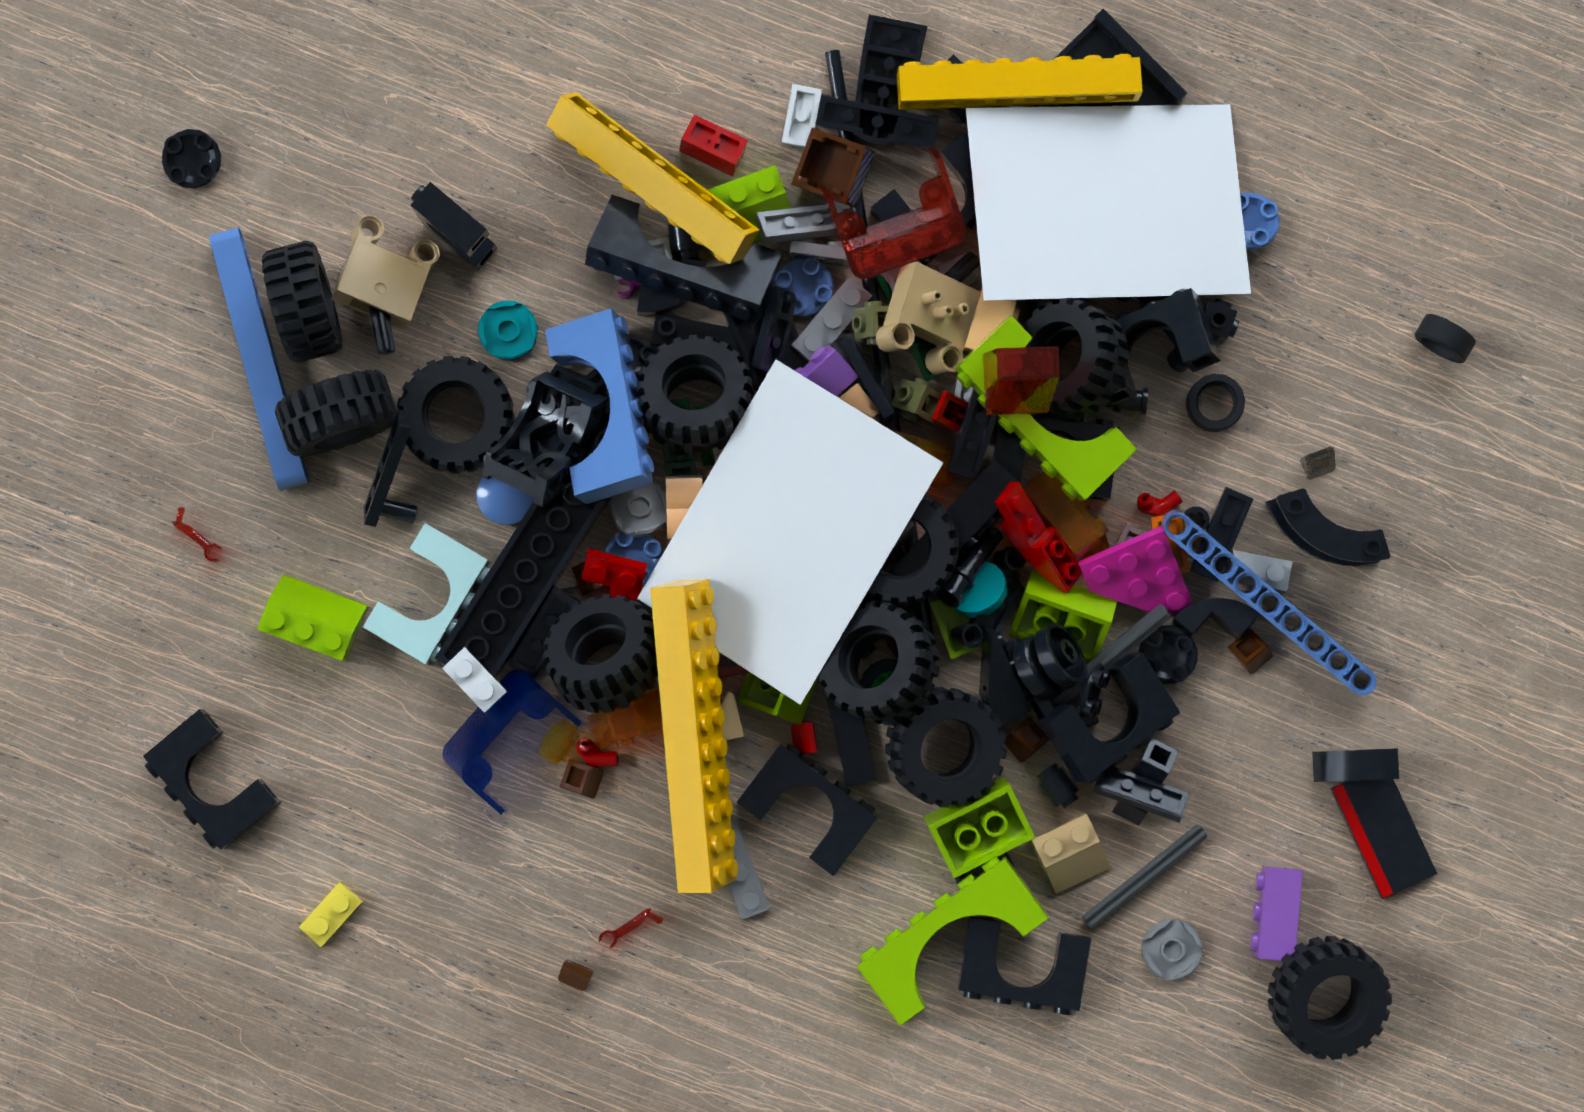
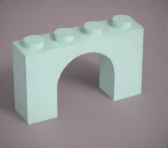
M425 523L410 549L433 562L445 572L450 584V596L447 605L435 617L417 621L405 617L378 601L363 628L422 663L429 665L431 660L433 662L437 661L435 657L442 647V641L446 635H450L458 622L456 618L462 608H467L475 595L472 591L476 584H482L489 573L490 568L487 566L490 561Z

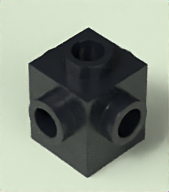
M1215 299L1214 302L1209 300L1204 306L1216 345H1218V342L1223 344L1228 339V336L1233 338L1240 322L1235 319L1238 311L1231 309L1232 304L1220 299ZM1214 315L1224 319L1222 325L1214 323Z

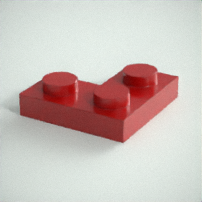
M588 549L581 579L610 586L609 595H613L614 598L618 595L638 602L639 599L637 598L642 590L648 563Z

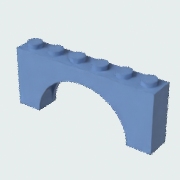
M610 308L546 329L545 333L550 358L560 366L577 364L598 370L606 383L610 397V417L601 442L585 460L569 467L574 496L585 504H589L653 484L651 472H654V465L650 455L647 454L646 444L649 443L646 429L642 426L641 417L644 415V412L641 410L637 399L638 379L631 367V361L634 358L632 349L626 340L625 334H628V325L623 316L620 317Z

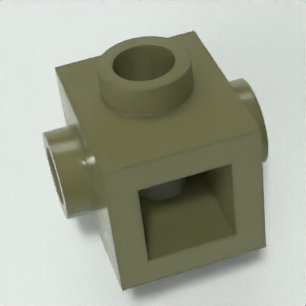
M882 301L864 302V308L853 310L852 328L855 340H867V345H877L876 333L884 324L889 306H883Z
M902 378L891 404L901 412L899 417L916 424L919 419L934 424L932 417L942 394L932 389V384L923 379L916 378L913 382Z

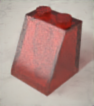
M1058 346L996 348L983 354L986 415L1040 414L1048 412L1060 378Z

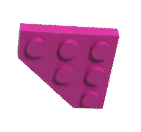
M1162 526L1078 561L1088 589L1095 594L1148 612L1162 604L1170 615H1174L1193 604Z

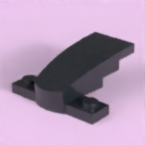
M869 14L858 75L856 102L821 95L816 125L852 132L853 137L861 144L872 148H887L894 146L897 141L934 149L940 118L906 112L907 110H899L897 89L899 66H904V63L912 61L920 62L928 26Z

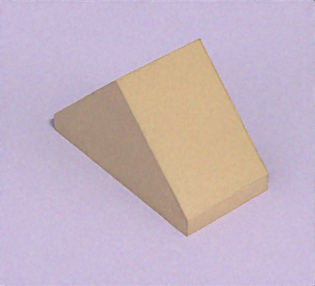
M728 692L721 703V708L725 714L723 736L726 741L744 737L735 696L733 693Z

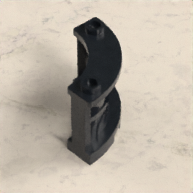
M548 371L534 377L529 382L527 387L528 394L515 422L506 435L486 452L483 458L484 470L482 475L486 479L491 477L498 479L533 496L532 502L541 507L549 503L563 490L565 484L562 481L569 474V467L582 462L589 451L584 448L591 433L597 435L608 398L600 394H590L554 377ZM549 388L562 394L560 408H558L557 401L552 394L549 404H544ZM569 397L580 402L581 406H569ZM566 421L569 429L574 427L570 435L565 434ZM557 423L558 436L564 444L561 452L551 451L543 453L534 459L531 449V435L549 425ZM511 459H514V461H513L512 463H509V464H508L509 467L506 466V464H507ZM552 460L553 462L546 468L545 462Z
M1305 488L1277 496L1275 499L1266 501L1271 517L1284 536H1287L1300 550L1318 560L1342 566H1362L1378 563L1381 560L1389 559L1391 556L1383 530L1357 531L1333 523L1315 507Z

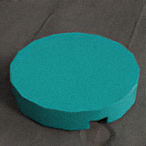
M502 300L492 304L481 316L478 323V336L482 346L491 356L500 360H516L524 357L533 349L538 338V325L534 314L526 306L516 301Z
M985 562L982 568H980L975 576V585L964 593L960 606L953 608L960 615L968 618H977L976 615L984 613L986 616L1002 605L1007 596V581L1003 572L995 564Z

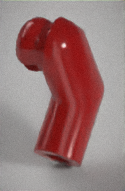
M1175 490L1162 499L1150 496V493H1142L1137 498V507L1143 514L1156 517L1165 515L1183 501Z
M581 738L577 742V753L587 765L592 767L618 766L619 757L617 751L602 752L589 738Z

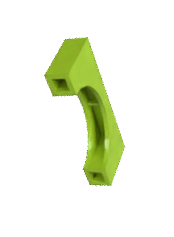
M1013 316L1007 317L954 368L959 373L956 377L967 389L972 387L980 395L977 399L986 410L991 411L993 409L1000 417L998 422L1008 433L1011 434L1014 431L1021 439L1019 442L1020 446L1029 455L1035 454L1043 462L1040 464V467L1051 478L1056 476L1062 482L1063 486H1061V489L1070 499L1086 500L1137 448L1117 427L1110 428L1104 434L1092 440L1074 441L1052 434L1035 421L1022 401L1017 380L1020 357L1032 337Z
M995 856L982 866L983 873L976 878L970 874L957 884L960 889L950 896L946 892L932 903L935 907L925 914L923 910L919 911L908 920L911 925L906 929L900 931L899 928H896L884 937L886 941L884 945L878 949L873 945L859 955L862 961L858 963L857 968L900 1026L926 1006L917 984V963L924 945L940 928L962 917L986 915L1008 922L1024 937L1048 919V913L1006 856L1000 860Z

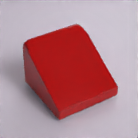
M808 722L791 726L792 742L795 748L803 754L818 751L814 723Z

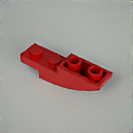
M1009 482L995 501L996 506L1004 517L1000 527L1021 555L1044 578L1063 593H1068L1082 574L1077 561L1057 528L1046 527L1019 482Z

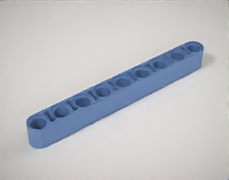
M239 227L209 235L276 485L279 491L308 484L309 477L304 458L294 456L287 450L275 415L276 405L278 401H281L286 396L243 235Z
M1172 510L1164 515L1161 526L1166 535L1354 693L1367 695L1374 691L1377 683L1376 676L1367 666L1181 511ZM1176 517L1182 518L1184 520L1183 529L1177 533L1170 532V521ZM1198 537H1204L1207 540V547L1201 552L1192 550V542ZM1222 556L1228 557L1230 559L1229 568L1225 571H1217L1215 568L1216 560ZM1244 576H1251L1253 578L1252 587L1246 591L1240 590L1238 587L1239 580ZM1268 595L1275 596V606L1270 610L1262 609L1261 603L1263 598ZM1289 615H1297L1299 617V624L1294 629L1285 628V619ZM1314 634H1320L1322 636L1320 646L1309 648L1307 644L1309 637ZM1338 653L1344 654L1345 662L1343 665L1337 668L1332 667V657ZM1359 673H1367L1368 681L1361 687L1354 686L1355 676Z

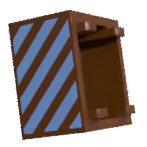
M812 127L791 184L855 208L876 151Z

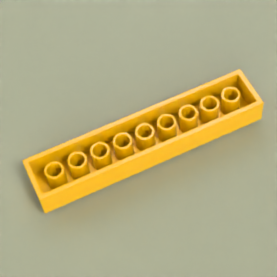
M710 578L681 579L650 588L678 893H712L735 881L738 873V863L734 859L733 848L735 832L731 826L733 804L731 799H729L728 792L730 773L726 768L725 758L727 754V741L723 736L725 714L720 702L722 682L718 678L717 668L719 651L715 646L714 635L717 623L712 612L714 591L710 586Z

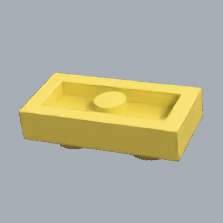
M339 882L299 928L317 945L323 947L363 901L344 883Z

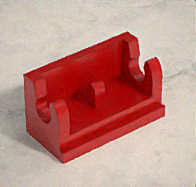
M694 114L681 139L679 152L733 177L740 158L744 156L748 140Z

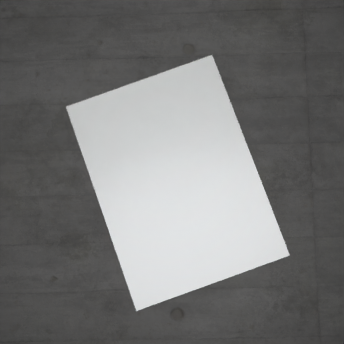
M1230 104L966 108L984 300L1171 296L1177 290L1192 288L1197 295L1251 294Z
M775 360L637 599L652 608L651 587L674 580L710 578V586L714 591L712 612L717 623L714 635L715 646L718 651L801 705L943 462L780 361Z

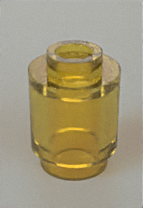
M564 718L561 723L555 720L540 742L541 748L538 753L558 766L561 760L565 761L580 738L576 733L578 727Z

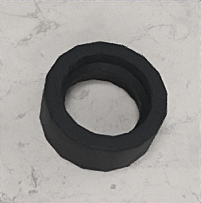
M1426 314L1415 332V338L1424 347L1456 363H1464L1476 344L1474 337L1465 329L1448 319L1434 314Z
M1214 373L1203 376L1192 385L1186 399V409L1189 418L1197 427L1210 432L1227 430L1240 419L1245 407V397L1242 388L1236 380L1224 374ZM1213 385L1222 386L1227 389L1233 399V407L1230 414L1224 419L1217 421L1204 417L1198 407V397L1202 390Z

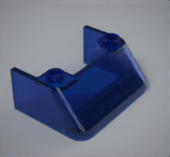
M513 670L500 681V684L507 693L486 713L478 707L445 744L442 752L445 763L467 786L500 815H505L509 809L485 789L492 779L493 770L491 765L480 755L515 715L522 710L530 718L543 719L556 707L577 727L581 728L585 724L539 682L522 670Z

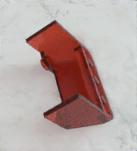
M934 146L928 148L937 177L931 178L921 185L919 199L922 207L866 227L861 215L856 211L845 210L838 213L834 200L827 188H820L837 238L849 267L856 277L869 279L956 247L965 239L966 227L943 158Z

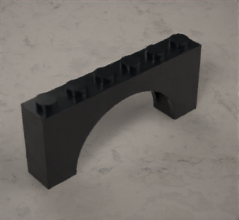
M613 194L611 195L587 246L585 265L756 324L765 303V298L768 295V290L772 287L775 276L778 273L782 252L753 243L744 259L731 264L700 267L680 263L657 251L645 239L638 224L639 203Z

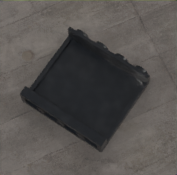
M1103 8L1094 17L1093 21L1056 57L1069 56L1072 60L1083 59L1089 55H1099L1102 59L1113 58L1119 54H1130L1132 58L1140 57L1142 94L1139 100L1132 102L1050 104L1041 106L1179 105L1188 93Z

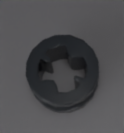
M1191 507L1184 512L1186 516L1189 514L1194 516L1199 513L1202 516L1200 521H1203L1201 528L1203 530L1207 529L1210 518L1205 509Z

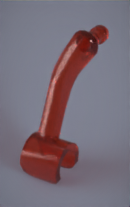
M179 507L176 521H172V524L204 549V556L207 560L214 563L219 562L220 560L211 558L210 551L213 548H223L217 544H211L193 527L182 523L185 508Z
M651 908L645 909L616 930L603 931L599 936V942L604 934L609 933L614 937V941L610 946L612 948L617 943L618 938L640 926L647 917L654 920L657 924H661L663 919L650 912Z

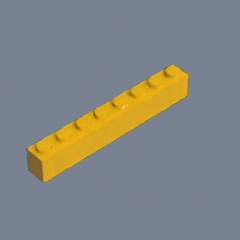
M1119 54L1113 58L1102 59L1099 55H1089L1083 59L1072 60L1069 56H1060L1050 61H1042L1039 57H1030L1024 59L1023 62H1012L1011 59L1000 58L994 60V63H982L981 60L971 59L964 61V64H952L951 61L942 60L934 62V65H922L921 62L916 61L904 63V66H899L897 72L899 110L1138 101L1142 94L1140 57L1132 58L1130 54Z
M573 92L561 95L546 124L548 128L554 131V135L558 139L570 143L577 149L576 151L579 155L591 159L599 165V169L603 173L619 180L625 190L640 196L645 200V204L649 208L660 211L668 218L670 224L677 228H682L691 235V239L694 242L706 246L714 252V256L719 261L731 264L744 259L760 229L579 93Z

